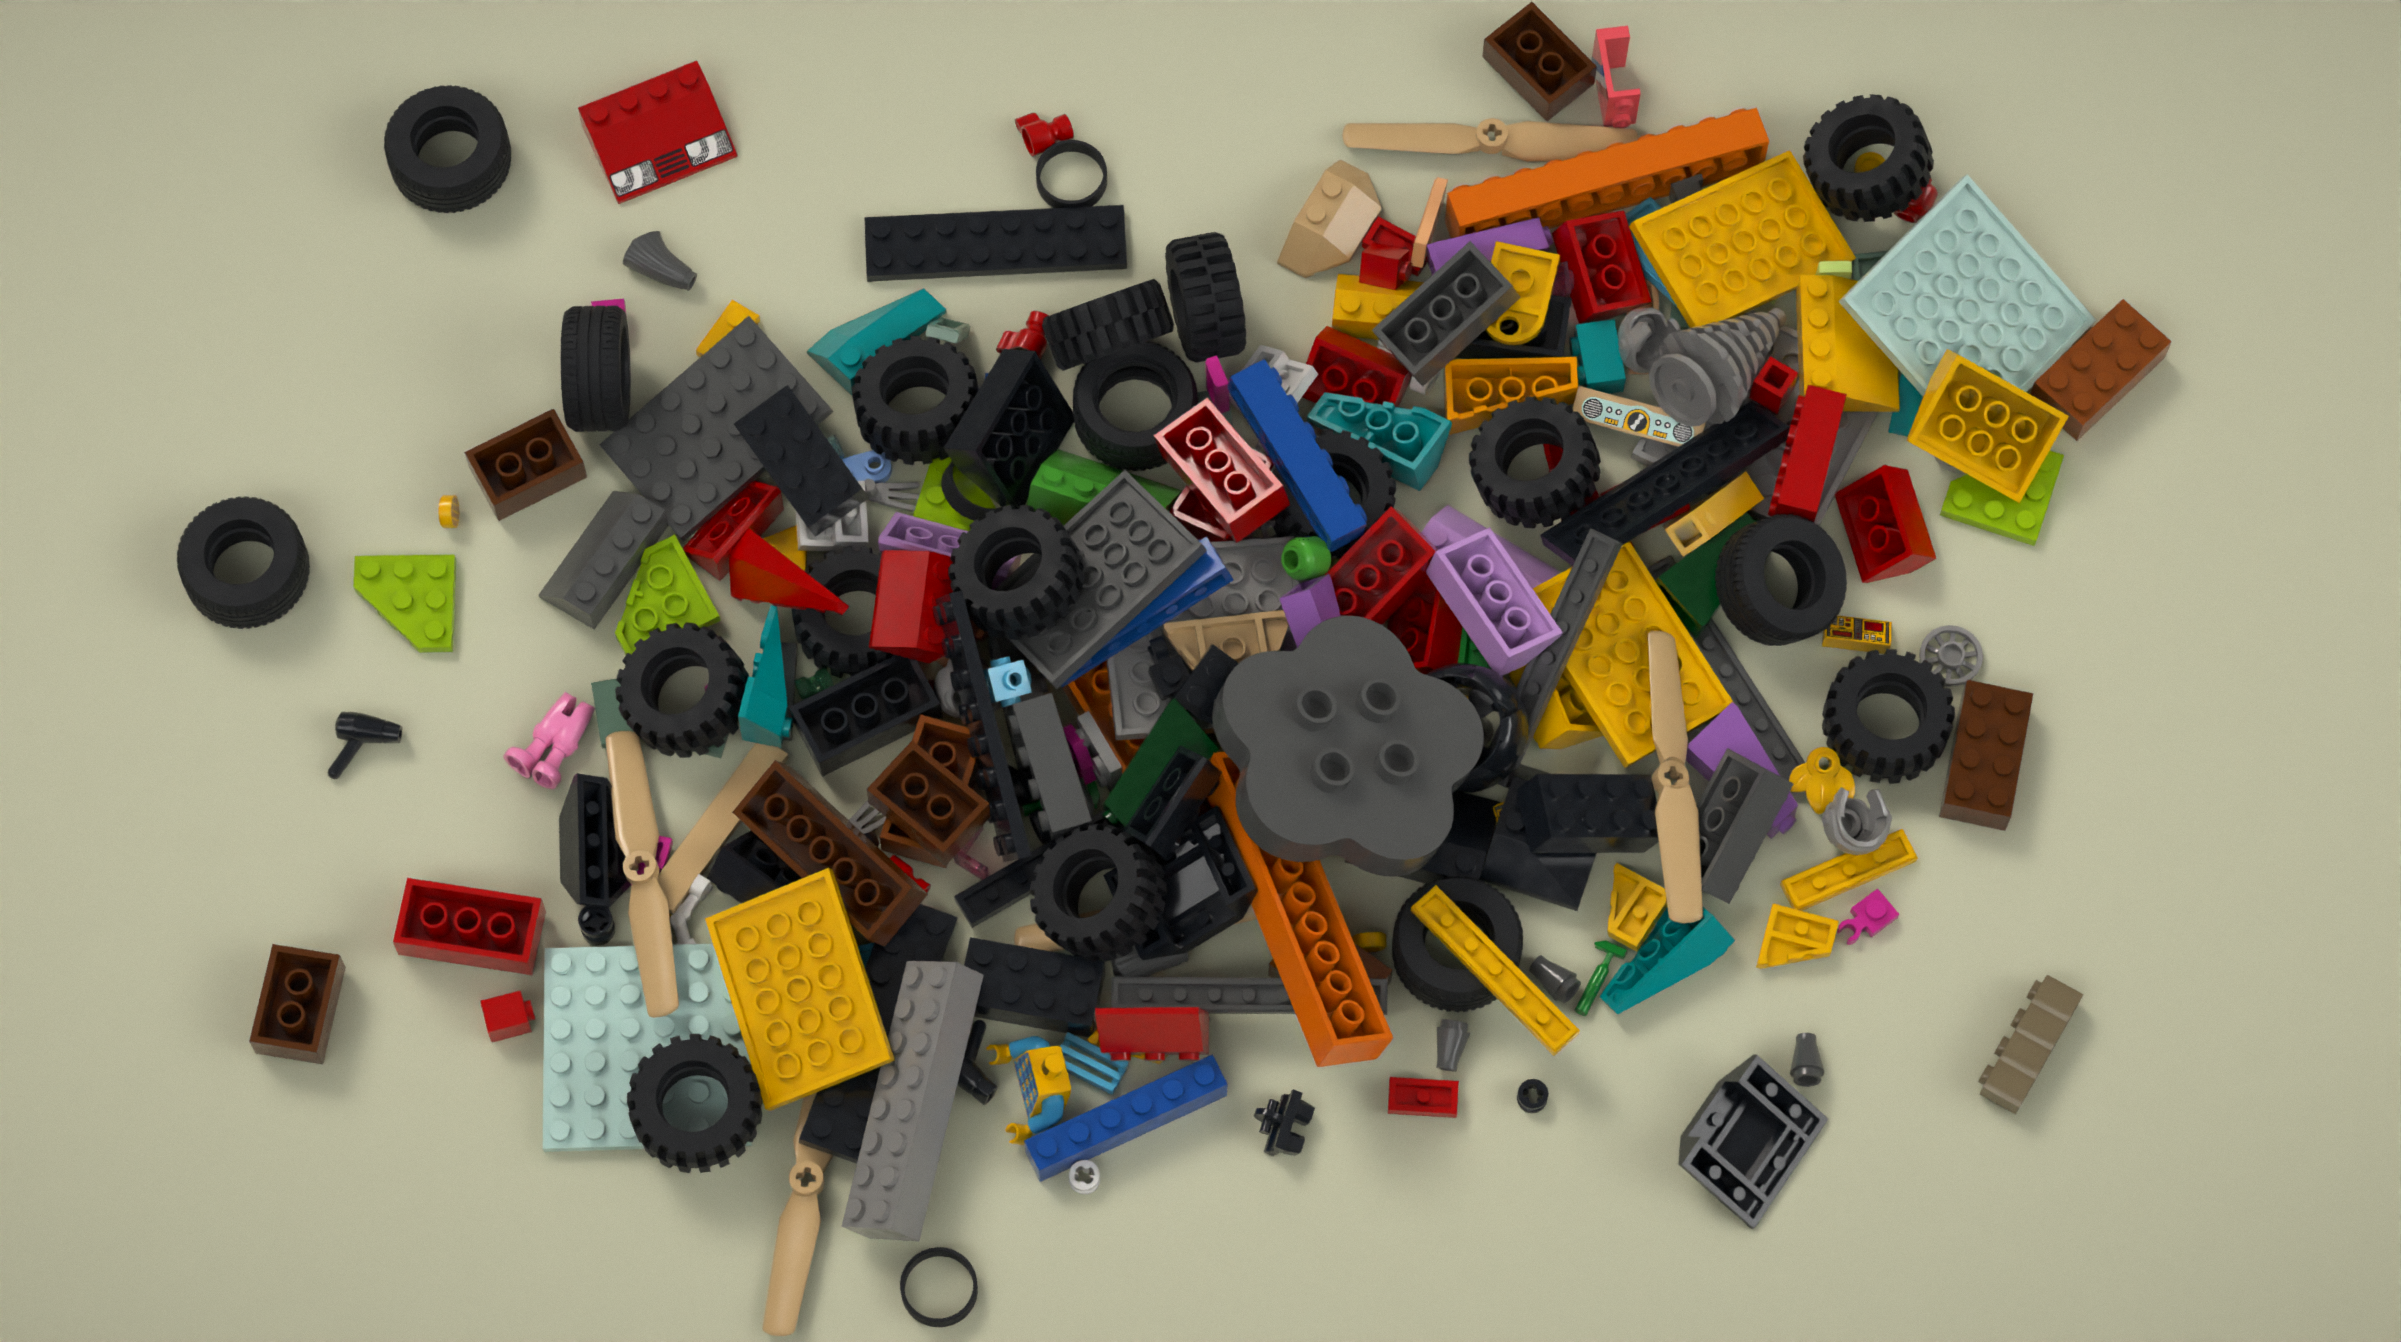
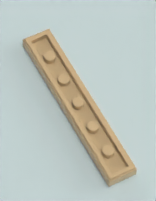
M755 743L661 870L656 880L668 900V908L671 915L677 911L688 896L690 887L698 874L703 875L722 847L742 821L732 813L775 760L785 764L789 758L787 752L779 747Z

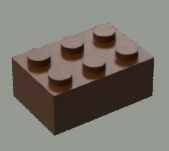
M1530 2L1484 39L1482 57L1546 121H1549L1595 83L1597 66L1533 2Z
M554 408L464 452L468 466L498 521L587 478L584 462Z
M911 741L866 789L870 805L945 866L990 818L989 803L914 741Z
M272 944L249 1040L256 1054L323 1065L346 969L340 955Z

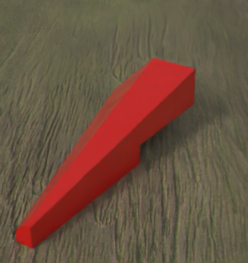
M750 528L747 529L728 554L731 596L737 601L742 602L743 599H746L755 604L768 602L773 606L800 610L813 608L822 613L828 610L834 611L839 615H843L849 608V605Z

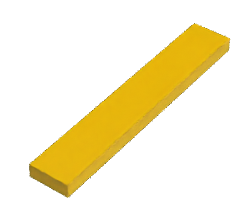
M1437 885L1411 907V912L1553 1056L1579 1034L1580 1030Z

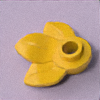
M1819 747L1812 750L1807 757L1806 763L1796 766L1789 777V781L1794 784L1790 791H1805L1809 805L1818 815L1825 812L1826 806L1833 802L1834 795L1840 787L1849 791L1847 798H1854L1855 783L1852 774L1840 766V759L1837 753L1828 747ZM1822 757L1829 761V767L1826 770H1822L1819 767V760Z

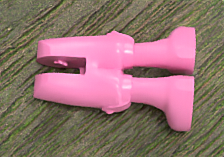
M565 692L550 708L543 720L535 725L533 731L534 741L525 750L518 747L508 748L503 756L505 761L525 778H530L532 775L537 784L545 788L555 789L561 782L559 766L563 758L569 757L578 749V742L586 730L595 708L586 702H581L575 708L576 697ZM553 744L548 757L544 761L539 762L544 751Z

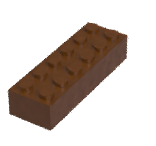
M775 760L732 812L801 878L826 868L832 869L850 924L871 942L885 947L928 895L792 767Z

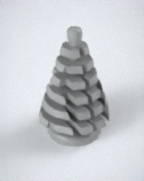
M1773 308L1768 313L1756 312L1748 316L1743 315L1733 319L1675 331L1663 339L1666 345L1659 346V359L1652 364L1649 372L1651 390L1655 400L1664 412L1676 422L1686 426H1700L1706 421H1709L1710 424H1722L1724 420L1728 422L1732 419L1747 396L1750 386L1757 377L1756 373L1761 369L1766 355L1778 337L1779 328L1786 323L1787 317L1784 311L1780 308Z

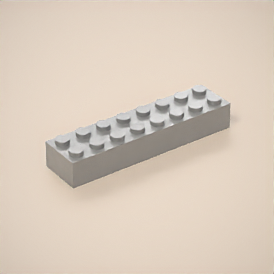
M907 961L888 1036L895 1061L880 1068L841 1227L870 1239L919 1242L981 989L983 974L958 962Z

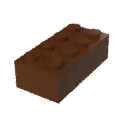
M1972 680L1966 681L1961 694L1939 817L2003 831L2006 830L2012 815L2034 693Z

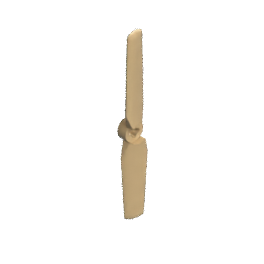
M1494 118L1483 120L1477 127L1456 123H1348L1344 126L1342 133L1343 142L1349 148L1441 154H1462L1478 152L1479 150L1487 154H1497L1502 151L1503 156L1527 162L1552 161L1556 159L1564 161L1575 158L1584 151L1597 152L1606 149L1611 144L1617 142L1626 144L1637 141L1639 138L1636 130L1627 128L1535 121L1505 125L1499 119ZM1488 132H1494L1495 141L1489 140Z
M1651 631L1648 633L1652 736L1660 766L1652 775L1653 787L1659 793L1655 817L1668 915L1670 920L1677 923H1693L1703 917L1699 811L1690 784H1688L1689 773L1684 766L1688 737L1675 638L1669 633ZM1667 773H1670L1672 779H1676L1673 785L1670 779L1664 777Z
M619 731L611 733L606 737L609 778L612 785L611 798L615 838L626 857L623 862L624 874L632 884L628 915L649 1017L656 1018L673 1013L679 1006L668 900L656 880L659 875V866L655 859L659 832L640 738L635 732ZM644 863L646 866L644 873L638 875L636 871L638 864Z
M817 1092L803 1098L793 1139L797 1163L791 1168L789 1173V1183L793 1192L779 1218L762 1327L765 1333L773 1336H787L795 1331L821 1223L817 1196L823 1190L825 1185L823 1174L834 1156L799 1143V1137ZM806 1173H811L812 1179L816 1181L809 1182L808 1187H803L801 1180L798 1178H804Z

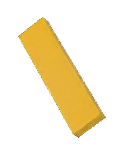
M1900 829L1889 834L1885 842L1873 852L1864 855L1844 853L1782 880L1780 886L1791 907L1803 911L1916 862L1918 857L1904 830Z

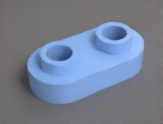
M872 450L842 458L857 481L872 479L875 483H885L891 476V461L885 458L884 452L877 454ZM872 462H878L881 464L876 469H872L869 467V465Z

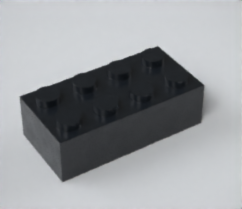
M1551 295L1544 326L1532 340L1520 345H1506L1497 342L1486 331H1483L1455 358L1563 357L1572 298ZM1511 319L1503 321L1500 325L1501 332L1506 335H1513L1519 329L1518 323Z
M788 385L734 423L737 430L815 537L869 499V496Z
M894 655L789 707L793 723L822 777L914 732L920 714L935 719L943 718L940 702L918 661Z
M1536 774L1516 789L1530 853H1644L1659 842L1655 817L1657 799L1651 775Z
M970 937L964 966L984 975L974 1017L1061 1033L1069 1032L1083 1037H1090L1094 1033L1096 1023L1095 1008H1099L1105 978V961L1096 960L1095 962L1079 956Z

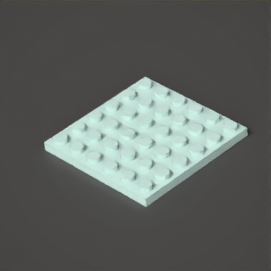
M1968 174L1962 177L1838 301L1922 396H1924L1930 378L1947 349L2027 392L2034 382L2096 321Z
M713 944L673 945L679 1006L673 1013L656 1018L649 1017L635 946L545 948L544 1152L645 1149L643 1144L639 1142L628 1115L627 1093L631 1091L629 1082L632 1073H638L640 1070L638 1067L640 1060L644 1056L649 1059L653 1055L652 1048L661 1043L663 1048L670 1045V1038L680 1035L681 1041L689 1040L690 1034H700L702 1039L708 1040L711 1035L720 1038L725 1046L730 1043L736 1047L742 1057L745 1056L751 1064ZM690 1076L681 1079L668 1090L663 1099V1114L668 1123L678 1130L686 1132L702 1131L713 1126L721 1119L727 1109L728 1098L724 1087L719 1081L707 1076ZM747 1142L745 1146H752V1142Z

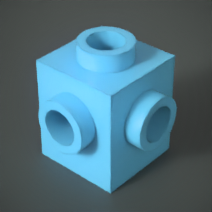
M1010 656L990 661L991 668L983 670L991 703L1000 701L1001 706L1006 707L1021 702V695L1032 693L1030 687L1031 674L1028 668L1025 667L1024 660L1011 663Z

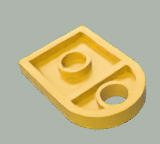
M1496 241L1491 263L1511 283L1520 299L1485 330L1491 338L1506 345H1520L1532 340L1539 334L1546 320L1560 262L1559 254ZM1509 319L1516 321L1519 325L1518 331L1513 335L1502 333L1500 325L1503 321Z

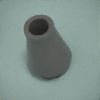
M1542 955L1538 956L1529 968V972L1538 979L1555 1001L1568 1002L1581 985V981L1576 978V973L1547 960Z
M1449 1019L1441 1020L1440 1027H1437L1436 1068L1445 1071H1457L1459 1060L1470 1036V1033L1467 1032V1023Z
M1800 1033L1796 1036L1790 1075L1793 1077L1794 1083L1799 1086L1810 1087L1818 1085L1821 1082V1077L1824 1075L1817 1038L1812 1033Z

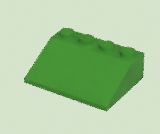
M1058 449L1041 464L1030 485L1027 505L1033 506L1035 510L1041 508L1048 511L1052 517H1056L1064 526L1121 474L1123 470ZM1129 473L1168 512L1182 492L1180 489Z

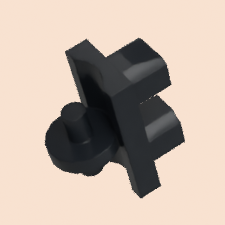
M1293 1089L1290 1094L1281 1095L1279 1102L1269 1099L1267 1108H1256L1254 1117L1262 1122L1259 1132L1269 1135L1264 1153L1271 1156L1280 1152L1293 1156L1301 1153L1305 1137L1292 1132L1291 1128L1293 1122L1303 1126L1308 1125L1315 1110V1107L1301 1100L1302 1092Z

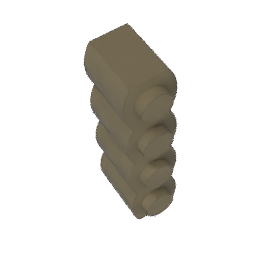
M2048 974L2042 983L2036 980L2026 997L2031 1000L2029 1007L2026 1011L2020 1008L2010 1025L2015 1028L2013 1035L2010 1039L2004 1036L1994 1053L1999 1056L1997 1063L1994 1067L1988 1064L1978 1082L1983 1087L1979 1094L2016 1115L2084 994Z

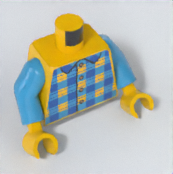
M1038 1036L1010 1042L1009 1045L994 1044L986 1048V1051L996 1050L997 1052L996 1060L988 1062L990 1065L1008 1064L1012 1057L1014 1058L1013 1062L1028 1124L1010 1123L1006 1126V1132L1016 1133L1015 1138L1009 1141L1011 1144L1025 1145L1024 1140L1031 1138L1032 1133L1038 1134L1058 1123L1063 1117V1112L1071 1094V1084L1061 1047L1050 1046L1049 1042Z

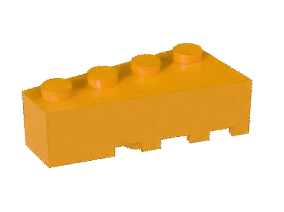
M1577 357L1451 360L1444 367L1443 371L1445 418L1452 423L1449 435L1479 428L1484 420L1489 422L1492 419L1491 413L1496 409L1500 408L1502 411L1509 407L1507 403L1517 400L1518 403L1525 402L1526 397L1536 396L1538 401H1542L1543 397L1554 398L1557 405L1559 402H1565L1568 405L1574 404L1578 390Z

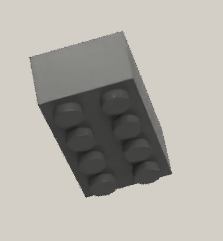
M1469 241L1372 331L1423 387L1518 301L1520 296L1511 283Z

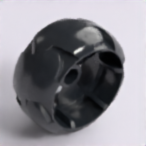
M1447 664L1426 674L1443 680L1456 689L1470 688L1471 691L1468 699L1475 707L1482 722L1484 742L1481 755L1467 778L1455 792L1473 793L1483 791L1504 780L1516 767L1518 758L1523 755L1529 735L1527 711L1517 694V689L1508 679L1494 670L1475 664ZM1493 711L1499 712L1500 730L1498 740L1494 748L1490 747L1487 749L1485 745L1491 741L1494 729L1492 723L1485 716Z

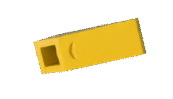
M1744 471L1690 507V510L1663 525V528L1682 557L1710 540L1762 501L1764 497L1748 473Z

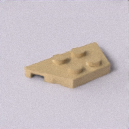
M1284 610L1169 622L1163 624L1162 629L1163 634L1192 671L1211 644L1218 647L1238 663L1257 653L1280 651L1289 624Z

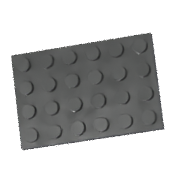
M748 316L628 419L627 426L620 431H614L599 445L647 500L666 511V523L684 542L766 471L763 464L735 427V422L787 385L817 426L831 415L833 410L751 317Z
M1126 470L1119 474L1064 525V528L1079 549V554L1084 562V569L1082 571L1085 576L1084 585L1082 588H1077L1081 595L1075 605L1071 603L1069 606L1071 612L1064 619L1060 617L1055 621L1056 626L1050 630L1046 628L1040 630V635L1029 638L1025 634L1022 635L1020 640H1010L1005 635L1056 689L1207 551L1202 543ZM1032 554L994 590L1009 591L1026 584L1039 569L1042 555Z

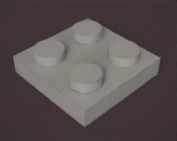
M1088 711L1077 717L1078 730L1075 733L1081 740L1084 739L1083 745L1087 747L1095 768L1093 772L1097 783L1101 788L1106 786L1109 792H1111L1122 775V766Z

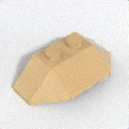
M1338 160L1326 169L1295 218L1277 264L1307 278L1317 272L1329 270L1350 262L1382 209L1369 174L1342 160Z

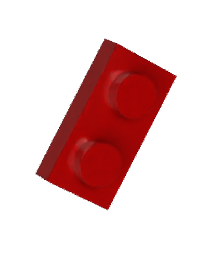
M1378 216L1363 239L1362 248L1366 249L1374 242L1410 250L1409 261L1411 262L1416 236ZM1426 257V260H1425V263H1424L1423 268L1425 267V265H1426L1427 262H1428L1427 257ZM1412 266L1411 274L1418 277L1423 268Z
M1390 1077L1388 1114L1457 1118L1459 1081Z

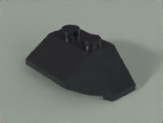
M577 773L573 777L559 816L560 883L576 904L609 908L631 886L623 871V862L626 857L615 838L611 798L612 785L608 778Z

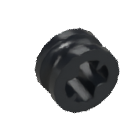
M1537 1079L1524 1081L1518 1089V1105L1528 1113L1540 1112L1547 1104L1548 1088ZM1529 1089H1535L1536 1095H1542V1099L1537 1098L1536 1103H1530L1528 1097H1523V1093L1528 1094Z

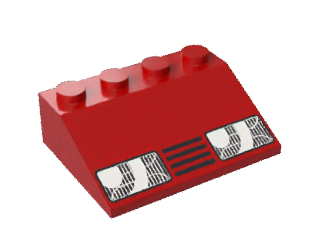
M698 61L691 62L578 107L581 125L618 204L738 157L713 93Z

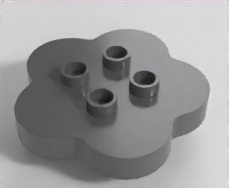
M1339 616L1321 622L1309 631L1299 647L1294 651H1266L1244 659L1234 667L1219 691L1214 702L1212 714L1213 727L1218 742L1240 771L1236 788V810L1245 832L1260 848L1273 856L1294 862H1311L1337 855L1361 870L1380 876L1395 877L1413 873L1426 865L1434 856L1452 826L1454 815L1452 794L1461 786L1477 763L1484 742L1482 722L1469 699L1449 683L1418 672L1408 651L1391 631L1375 621L1359 616Z

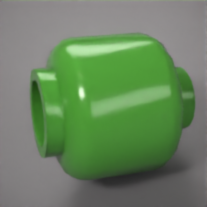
M1296 537L1289 540L1284 546L1281 562L1284 570L1292 579L1300 581L1311 580L1324 576L1327 573L1331 564V553L1326 542L1320 537Z

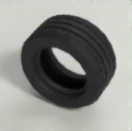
M616 305L607 307L572 306L564 312L561 330V390L566 425L575 432H584L585 430L587 432H596L597 430L598 432H607L608 430L620 431L627 426L630 411V345L626 313Z
M1145 341L1084 363L1085 366H1082L1080 373H1078L1073 388V417L1078 437L1082 444L1085 445V448L1090 451V454L1096 456V459L1101 460L1102 463L1121 470L1124 468L1126 471H1138V469L1146 471V469L1151 470L1155 466L1160 467L1162 464H1167L1168 462L1160 453L1154 435L1198 404L1196 382L1184 360H1181V357L1175 355V352L1167 347H1161L1158 343L1154 344V342L1150 341L1147 343ZM1133 379L1149 381L1164 391L1169 397L1172 407L1165 419L1152 429L1139 432L1126 431L1110 424L1101 413L1099 405L1106 392L1120 382Z

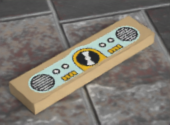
M1578 386L1572 408L1573 411L1580 413L1585 422L1678 447L1702 433L1706 424L1705 422L1700 426H1686L1676 422L1660 407Z

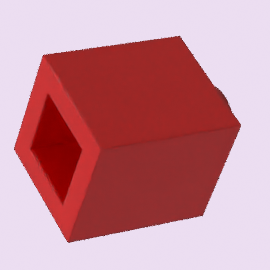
M1373 242L1362 251L1359 283L1392 290L1398 289L1411 276L1410 250Z
M1770 356L1753 381L1749 398L1778 414L1795 388L1798 372Z
M521 990L480 1001L487 1031L492 1043L532 1032L529 1021L535 1020L531 1000L524 1001Z

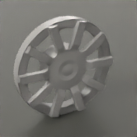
M1947 625L1934 629L1925 637L1920 648L1919 662L1922 663L1924 660L1931 664L1938 662L1939 666L1934 671L1931 670V672L1935 675L1945 668L1947 670L1944 685L1947 687L1966 684L1967 680H1972L1977 675L1982 664L1983 652L1979 641L1971 632L1962 627ZM1950 633V640L1944 642L1940 634ZM1955 634H1959L1965 637V639L1958 643L1955 641ZM1934 637L1940 645L1939 649L1928 644ZM1970 642L1974 646L1975 651L1965 652L1964 647ZM1925 650L1937 654V657L1926 658ZM1977 656L1976 665L1964 660V658ZM1962 665L1972 671L1965 676L1960 666ZM1952 670L1956 671L1959 679H1951Z

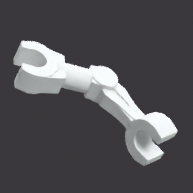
M700 874L693 881L686 900L670 917V923L678 941L676 945L696 944L694 939L690 937L687 921L691 919L692 913L699 901H703L713 888V885L710 884L711 881Z

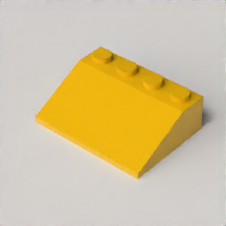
M1800 275L1796 289L1799 394L1805 396L1807 386L1812 385L1847 394L1843 411L1899 412L1898 368L1838 302L1858 281L1835 275Z
M1947 349L1930 378L1906 441L2020 503L2069 416Z

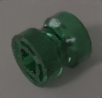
M826 667L815 671L814 676L809 678L803 676L794 680L801 701L834 685Z

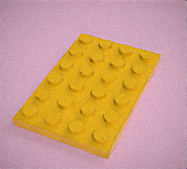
M1790 150L1634 220L1629 226L1690 328L1736 318L1796 290L1800 275H1815L1820 261H1853L1856 259Z
M1630 541L1621 546L1563 671L1624 768L1656 751L1652 736L1648 653L1649 632L1663 631L1675 638L1687 733L1716 718L1733 702ZM1572 567L1532 588L1550 614Z
M826 868L705 918L766 1110L772 1111L895 1061L832 869Z

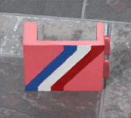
M1628 25L1596 29L1592 62L1597 66L1595 82L1604 127L1625 128L1630 124L1636 123L1641 95L1640 88L1614 91L1610 72L1611 68L1625 67L1630 40Z

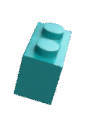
M1615 319L1576 324L1574 337H1569L1571 356H1577L1578 386L1608 394L1624 392L1626 376L1623 360L1620 357Z

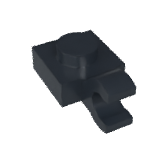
M1161 635L1149 640L1150 646L1147 649L1155 665L1149 667L1148 673L1161 700L1164 701L1174 697L1189 676V673L1180 655L1170 658L1166 642Z

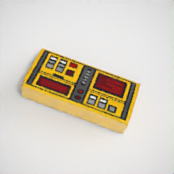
M1837 615L1832 624L1823 631L1822 647L1864 652L1878 650L1880 654H1885L1886 649L1891 648L1892 622Z

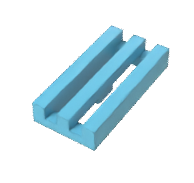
M1067 1032L1064 1042L1060 1045L1063 1056L1066 1055L1113 1080L1109 1083L1065 1061L1067 1072L1113 1095L1129 1066V1062L1110 1061V1055L1101 1053L1099 1047ZM1072 1045L1118 1068V1070L1115 1071L1069 1047Z

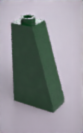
M1747 512L1680 560L1656 580L1657 585L1679 619L1695 639L1701 635L1721 607L1715 585V570L1717 560H1719L1718 556L1722 552L1723 546L1736 531L1758 521L1753 519Z
M1176 698L1166 705L1101 807L1105 810L1102 816L1109 825L1119 827L1122 831L1124 830L1180 745L1203 756L1207 760L1219 750Z

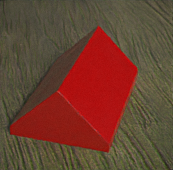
M753 481L693 535L683 547L686 556L717 580L721 581L729 572L728 554L747 529L750 528L761 536L784 511L781 491L776 486Z

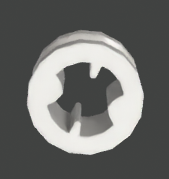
M1080 1160L1074 1163L1069 1171L1071 1188L1079 1194L1094 1192L1100 1183L1098 1167L1089 1160ZM1081 1170L1086 1174L1092 1172L1094 1175L1090 1176L1091 1183L1086 1184L1084 1181L1078 1183L1075 1180L1079 1179L1078 1172Z

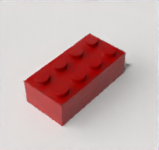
M1808 385L1805 396L1798 395L1767 516L1793 514L1794 516L1798 515L1813 522L1815 521L1847 394Z
M1208 398L1154 435L1162 457L1236 543L1290 505L1283 484Z
M1392 506L1325 574H1330L1341 616H1359L1382 625L1428 578L1426 570L1435 551L1438 549L1402 512Z
M407 878L393 944L398 955L533 975L546 910L542 898Z

